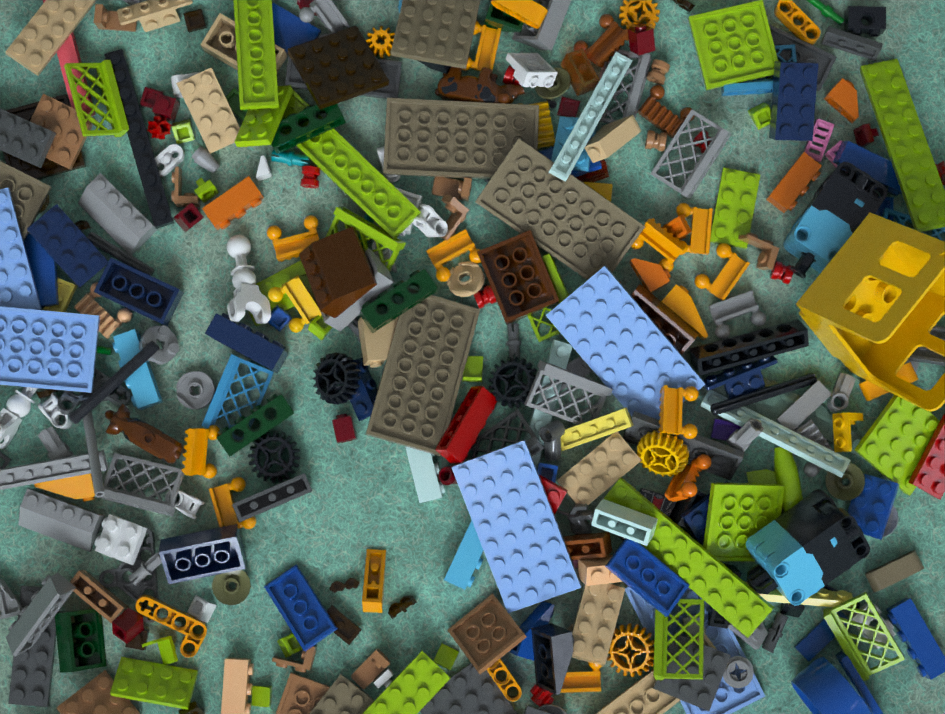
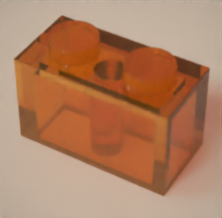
M583 48L565 55L560 65L571 76V85L576 95L580 96L594 90L600 79Z

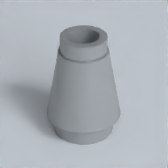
M202 146L191 157L196 164L211 173H214L220 167V164L209 153L208 149H204Z

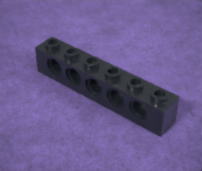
M797 319L690 348L691 364L698 375L701 376L809 346L808 329Z

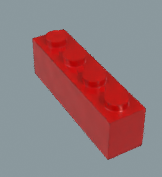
M483 386L471 387L435 450L450 463H463L468 456L470 448L477 441V436L481 429L486 425V420L494 411L495 404L497 403L496 397Z

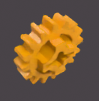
M624 0L623 6H620L619 9L622 12L619 14V19H623L621 26L626 25L628 30L634 28L636 24L646 22L647 26L654 29L656 26L655 22L659 21L657 15H659L660 10H655L658 4H652V0H629V2ZM641 8V16L639 17V20H637V13Z

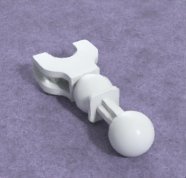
M234 235L227 242V251L236 261V267L231 271L233 276L232 283L236 289L233 291L234 298L227 305L229 318L231 321L239 322L244 317L245 310L253 314L256 323L267 324L271 318L270 302L259 291V286L256 285L257 279L253 272L255 267L247 265L246 256L251 251V243L243 235Z
M24 387L21 392L15 390L14 392L17 394L12 395L7 400L6 409L3 408L0 411V442L4 439V442L0 444V449H4L9 445L22 422L20 418L30 412L31 403H35L31 397L38 388Z

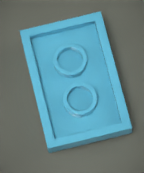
M560 116L551 159L553 162L558 157L579 118ZM597 126L594 132L592 133L590 139L596 134ZM585 149L573 168L574 171L589 172L591 159Z

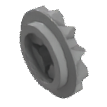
M733 656L729 658L723 678L731 687H745L753 679V666L746 658ZM735 664H737L739 669L746 670L740 673L739 680L735 674H730V672L735 670Z

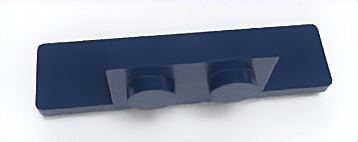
M774 356L741 364L735 368H727L720 374L706 377L703 380L706 385L703 387L709 391L724 385L728 399L765 387L761 370L777 364L778 361Z
M363 358L353 360V362L358 364L356 369L360 370L358 377L362 379L358 380L360 387L356 388L357 394L353 395V399L350 402L358 420L363 421L371 416L378 390L376 382L368 370L369 367L364 366Z

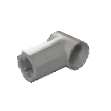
M839 373L832 395L827 400V407L830 411L839 412L848 406V399L856 380L853 376ZM835 398L841 401V407L835 406Z
M750 418L739 430L736 429L726 442L732 448L744 452L763 431L762 423L757 419Z
M54 427L46 428L38 435L49 452L48 457L50 460L74 456L73 452L69 451V446L65 442L63 443Z

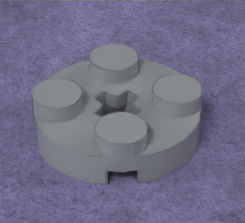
M164 325L153 326L147 329L141 336V342H139L140 351L151 341L162 343L163 349L159 347V350L148 359L149 362L152 361L159 365L172 360L179 351L175 334L169 327Z
M199 371L184 374L177 382L176 387L177 398L180 403L187 408L196 410L207 407L211 403L216 391L213 380L207 374ZM199 385L200 393L192 395L193 390L191 388Z

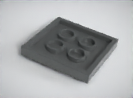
M680 635L676 640L684 646L690 638ZM673 641L668 647V652L673 656L681 648ZM693 642L686 650L694 656L699 651V646ZM704 644L703 680H656L653 689L710 711L731 655ZM684 651L676 658L682 666L691 659ZM672 661L667 666V673H676L680 667ZM693 661L686 670L690 674H699V666Z

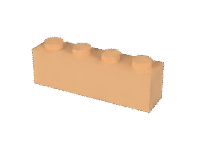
M613 555L578 560V578L586 586L623 582L605 567Z
M225 658L221 714L251 713V703H248V695H252L253 687L252 683H249L250 675H253L254 664L251 663V659Z

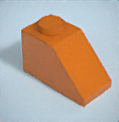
M842 78L824 100L849 122L853 123L859 117L857 90L852 82Z
M636 258L630 260L629 264L642 285L649 292L653 293L670 282L669 278L671 276L668 270L663 269L660 264Z

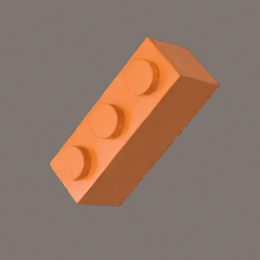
M803 152L766 200L783 213L788 209L792 211L798 203L796 198L799 195L803 197L810 188L807 184L811 180L814 182L821 174L818 170L822 165Z
M248 176L204 206L202 210L217 230L220 228L223 230L231 224L230 221L234 218L239 219L247 213V209L259 206L264 197Z

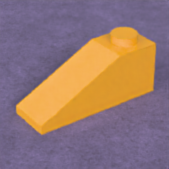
M676 284L661 302L699 333L698 337L704 341L708 334L695 304L688 294L689 291L684 286Z
M91 473L34 484L36 488L69 498H82L83 502L95 499Z
M367 549L362 596L363 612H383L386 550Z

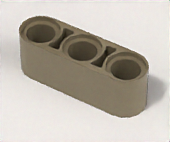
M913 550L865 573V576L873 592H877L923 570L924 566L916 551Z

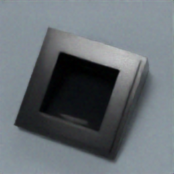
M781 603L780 613L798 618L804 611L805 606L802 604L794 606L791 603Z

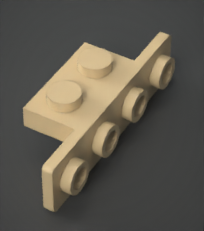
M147 0L118 9L117 13L121 25L139 20L144 31L148 32L180 22L176 9L190 5L193 1Z

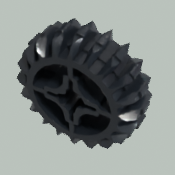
M334 352L320 358L321 363L316 364L318 369L313 370L316 376L312 378L316 381L313 387L318 388L316 394L320 395V399L334 405L344 404L348 400L353 399V395L357 394L356 388L360 387L358 380L362 379L358 377L360 372L359 369H356L358 364L353 362V358L348 357L344 353Z
M508 357L507 363L501 360V366L497 364L494 366L497 369L496 372L490 371V374L494 377L488 379L489 382L493 383L488 388L494 390L491 394L496 397L497 403L501 402L503 407L508 404L510 409H513L514 405L520 408L521 402L524 404L536 377L537 369L532 368L533 364L527 363V360L524 358L520 361L519 357H515L512 362V358ZM516 368L512 374L504 375L507 371ZM523 371L527 374V385L522 382ZM501 380L506 384L505 394L501 390ZM508 380H510V381H512V380L515 381V380H516L517 383H519L521 386H519V385H517V384H516V385H512L511 382H509ZM518 390H523L520 395L512 397Z
M268 431L266 432V439L261 435L259 437L261 442L253 441L257 447H250V450L255 452L254 454H248L249 458H254V461H250L249 465H256L252 472L259 470L258 478H261L264 474L263 481L267 482L269 477H271V483H275L277 477L279 482H283V475L286 479H289L288 472L296 473L292 466L299 467V464L294 463V461L301 459L300 456H295V453H299L300 449H293L297 442L294 441L290 444L289 442L292 440V437L288 436L284 439V432L278 437V431H274L272 437ZM272 441L282 442L280 446L273 450L265 446ZM286 447L290 454L288 464L282 458ZM261 450L266 455V461L263 467L261 466L259 460ZM267 451L274 454L278 452V460H280L282 463L275 460L271 462V454H269ZM275 464L284 468L277 473L267 472Z

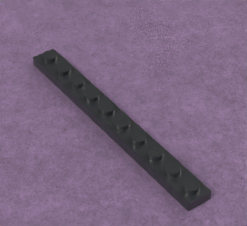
M119 49L104 54L105 59L111 60L129 131H127L154 227L158 229L174 224L124 51Z

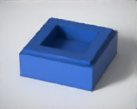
M277 305L271 311V318L268 323L280 332L292 319V316Z

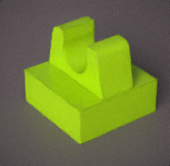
M201 177L195 181L198 188L194 191L203 203L219 193L211 180L205 182Z

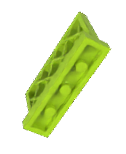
M103 60L101 63H66L64 68L82 135H114V137H122L129 131L111 60ZM71 69H77L82 73L81 77L78 79L74 76ZM89 69H96L98 77L95 78L87 71ZM84 76L93 82L91 87L81 81ZM95 84L102 89L103 94L101 96L92 90ZM78 85L87 91L84 97L77 92L76 87ZM89 93L98 100L95 105L86 99ZM100 102L107 107L106 114L97 107ZM82 103L92 109L89 114L82 110ZM94 111L103 117L100 123L91 117ZM87 120L96 126L95 130H87ZM104 120L111 124L112 129L108 130L102 125Z
M336 207L333 213L335 217L326 237L338 232L337 225L339 220L344 222L346 229L350 228V226L354 227L355 230L360 232L362 239L360 242H363L365 251L368 249L367 240H375L377 249L372 251L373 253L378 251L381 262L390 272L399 251L404 249L406 242L399 238L392 239L382 228L346 207ZM386 248L393 251L390 259L387 260L384 259L382 252Z
M549 253L542 256V259L559 298V303H561L569 294L554 259ZM547 307L543 309L540 319H536L532 315L528 316L538 342L560 334L558 330L552 332L553 328H556L553 323L549 324L542 321L545 311H551ZM543 323L551 326L549 333L541 337L538 331L540 324Z
M867 592L835 607L823 609L824 619L863 681L868 680L870 675L905 660L903 653ZM866 600L868 604L866 611L855 608L857 602ZM842 609L851 611L848 619L840 617L837 612ZM854 612L865 615L862 623L851 620ZM868 616L877 619L876 627L865 624ZM849 625L861 627L858 636L849 633ZM863 629L874 631L872 640L861 637ZM877 632L887 636L886 643L875 641ZM859 641L870 644L868 652L859 650ZM873 645L884 648L881 656L871 653ZM887 649L896 651L898 655L892 659L884 657ZM869 657L880 660L879 664L870 668L867 663Z
M680 599L676 605L682 610L674 617L671 614L665 617L655 608L654 678L656 680H703L705 601L703 599ZM691 605H700V612L694 617L687 611ZM685 612L691 620L683 627L676 619ZM673 622L681 628L674 636L668 631V627ZM693 622L700 627L699 632L694 637L686 630ZM683 632L691 638L684 646L676 640ZM675 641L681 649L672 656L668 652V646ZM693 642L699 646V651L694 656L686 650ZM684 651L691 659L682 666L676 658ZM672 661L680 667L676 673H667V666ZM694 661L699 666V674H690L686 668Z

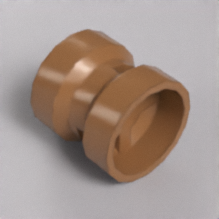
M655 59L651 64L652 70L648 72L647 80L658 85H664L666 80L665 74L669 72L670 65L662 60Z
M648 130L645 149L651 150L655 148L658 151L664 152L667 133L661 132L658 134Z

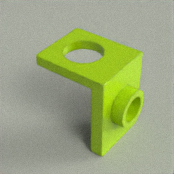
M483 356L467 357L463 372V382H482Z
M172 636L142 644V647L158 643L162 662L165 665L178 661Z

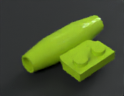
M782 447L774 448V471L763 469L746 472L748 483L782 484L785 486L782 503L784 513L803 500L795 459L790 451Z

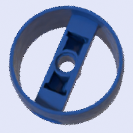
M824 657L813 661L791 681L794 690L812 714H872L850 683Z

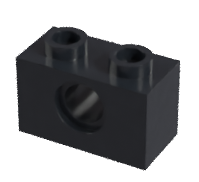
M848 6L844 12V31L861 36V34H869L870 37L880 36L886 30V7ZM861 19L867 20L869 25H864Z

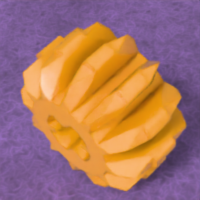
M380 26L378 31L373 27V33H368L367 37L369 39L365 41L375 57L378 53L381 59L384 57V53L390 57L395 33H390L389 27L385 31L383 26ZM381 39H382V41L385 42V43L382 44V45H381V43L378 42V41L381 40Z

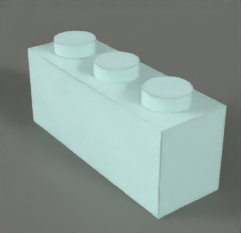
M405 446L419 503L443 498L442 493H445L444 485L438 481L439 466L438 463L434 464L432 458L435 455Z
M602 499L595 509L591 526L647 546L654 536L658 519Z

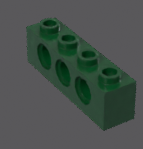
M338 104L319 109L317 105L307 106L303 111L297 114H290L286 119L281 120L272 141V147L277 154L345 124L346 121ZM322 113H325V114H326V116H325L324 118H322V119H319V118H318V116H319L320 114H322ZM304 121H309L307 126H301ZM291 129L289 134H283L285 130Z
M425 269L414 271L405 282L403 280L397 282L393 286L394 289L389 292L387 290L383 291L377 296V300L374 302L368 301L361 306L360 316L372 333L436 293L438 287ZM412 285L416 286L419 291L416 293H412L409 291L408 287ZM400 296L403 301L395 303L392 298ZM379 306H383L386 308L387 312L381 314L376 310V308Z
M275 393L266 399L268 402L263 407L260 404L250 410L251 415L246 418L242 415L234 421L236 425L230 429L226 426L218 432L219 436L216 438L229 457L294 414L282 394L277 396ZM269 407L276 410V416L272 419L265 416V410ZM252 418L260 421V426L256 430L249 427V421ZM241 429L244 432L243 439L235 440L232 436L233 431Z

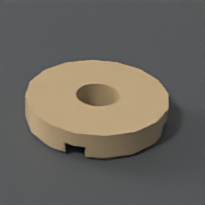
M466 261L450 269L451 276L446 282L454 295L468 297L476 294L482 288L485 275L478 264ZM470 276L469 280L461 281L463 277Z

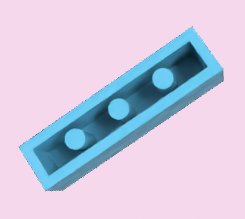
M136 329L113 336L115 342L112 345L114 351L119 353L121 359L118 361L120 368L140 352L139 342H141V336ZM147 360L125 380L127 388L131 389L133 394L131 396L132 404L140 410L163 403L152 368Z
M472 520L444 578L445 581L464 590L467 586L471 587L475 579L472 574L475 569L479 570L483 559L480 557L484 550Z

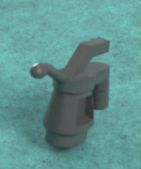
M587 503L576 504L569 513L557 509V513L567 516L573 534H590L592 532L591 525L587 519L592 523L594 513L591 510L582 511L588 509Z

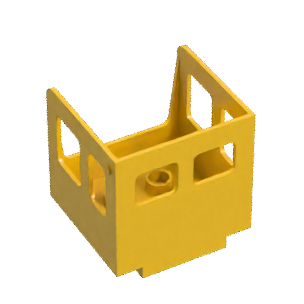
M869 213L796 303L800 309L798 314L831 355L840 359L851 373L926 411H936L945 403V373L933 388L928 391L896 375L918 347H925L945 357V341L930 334L933 327L945 315V242Z

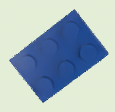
M864 474V489L858 497L851 500L848 513L855 518L863 531V535L882 540L899 484Z

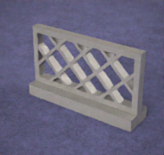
M619 49L618 53L627 58L639 60L637 65L631 69L628 68L624 75L625 77L630 74L633 78L632 83L624 86L621 81L620 84L623 88L615 92L612 97L618 106L610 111L606 108V113L602 115L599 122L609 124L617 121L612 118L611 114L619 109L623 113L622 118L633 114L636 119L652 62L651 54L637 55L633 52ZM610 61L604 62L603 68H601L597 85L601 77L603 76L605 70L607 69V64H609ZM625 91L628 99L620 104L616 96Z
M691 109L651 172V175L690 199L732 134ZM693 115L700 119L701 127L691 129L690 120ZM705 128H716L718 130L716 135L707 139ZM702 129L704 140L693 142L692 131ZM689 132L691 143L680 145L679 137L681 134ZM705 142V152L696 155L694 145ZM692 146L693 156L683 158L681 148ZM678 149L680 159L670 161L669 153L671 150ZM694 159V169L686 171L684 161ZM681 162L683 172L673 174L671 164ZM668 165L669 176L662 177L657 174L661 166ZM684 175L685 183L680 189L675 185L673 177Z
M539 361L537 365L539 370L524 403L526 406L575 424L584 423L581 415L587 412L591 413L592 417L590 420L598 418L607 395L610 396L612 393V388L548 362ZM543 375H546L551 383L542 387L540 380ZM564 382L567 390L558 393L556 385ZM553 387L555 396L546 399L543 391ZM579 388L582 389L584 396L575 400L572 391ZM541 393L543 401L538 404L531 403L534 395ZM569 393L572 402L563 405L560 397ZM599 395L598 403L591 406L589 397ZM557 399L560 407L550 410L548 403ZM586 400L588 408L579 411L577 403ZM574 405L576 414L570 417L567 416L565 409Z
M114 453L103 484L105 495L101 498L173 517L175 512L173 506L184 473L180 468ZM122 459L127 466L118 471L116 465L118 460ZM142 464L144 470L135 475L132 467ZM159 468L161 475L152 479L149 472ZM129 470L132 477L123 482L120 475ZM172 472L178 473L176 480L169 483L166 476ZM146 474L149 482L140 486L137 479ZM118 477L120 485L115 488L109 487L111 480ZM164 478L167 486L158 490L155 483ZM135 481L138 488L128 492L126 485ZM152 485L155 493L148 497L145 496L143 490ZM168 489L171 492L169 502L162 500L160 494Z

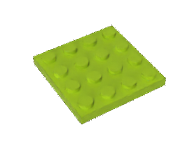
M763 0L688 17L706 90L774 75L775 61H778Z
M893 395L854 450L887 479L898 483L899 489L910 496L916 487L908 482L940 420L931 412Z
M711 483L703 547L719 561H754L746 548V541L750 536L781 515L785 486L782 484Z

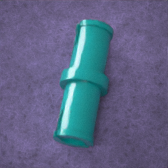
M275 150L272 151V154L279 156H271L272 162L286 163L288 166H310L309 162L303 161H311L306 155L295 154L294 151L278 154Z

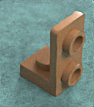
M95 4L94 23L98 29L136 31L137 21L121 25L117 11H107L103 4Z
M175 166V172H172V183H175V189L171 193L172 202L177 207H187L191 202L195 207H200V198L195 196L194 193H184V196H182V169L179 166Z
M435 177L432 195L443 197L447 194L455 197L457 200L468 202L472 179L464 177V181L445 177Z
M445 194L441 201L446 204L445 208L452 212V214L446 221L448 231L445 236L440 238L448 240L455 234L458 225L465 220L469 209L455 197Z
M753 233L739 235V240L762 249L758 256L756 268L773 270L780 248L774 246L773 242L769 240L758 239V236Z
M314 645L306 652L302 651L301 659L304 660L303 663L277 656L272 658V662H276L278 667L287 668L289 665L295 667L296 671L306 673V670L312 669L317 646Z
M377 648L351 675V678L362 689H365L391 661Z

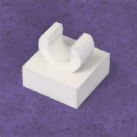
M388 667L373 683L378 689L382 685L387 688L392 682L390 678L394 673Z

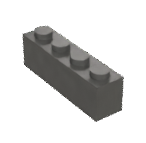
M304 473L233 503L232 506L239 522H242L312 492V489Z

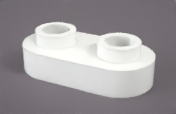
M169 145L155 157L158 167L164 165V169L159 170L161 177L166 176L184 160L185 153L179 145ZM177 152L178 156L176 158H173V154Z

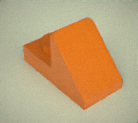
M684 215L678 216L661 227L667 228V232H672L673 237H678L679 240L686 238V235L692 232Z

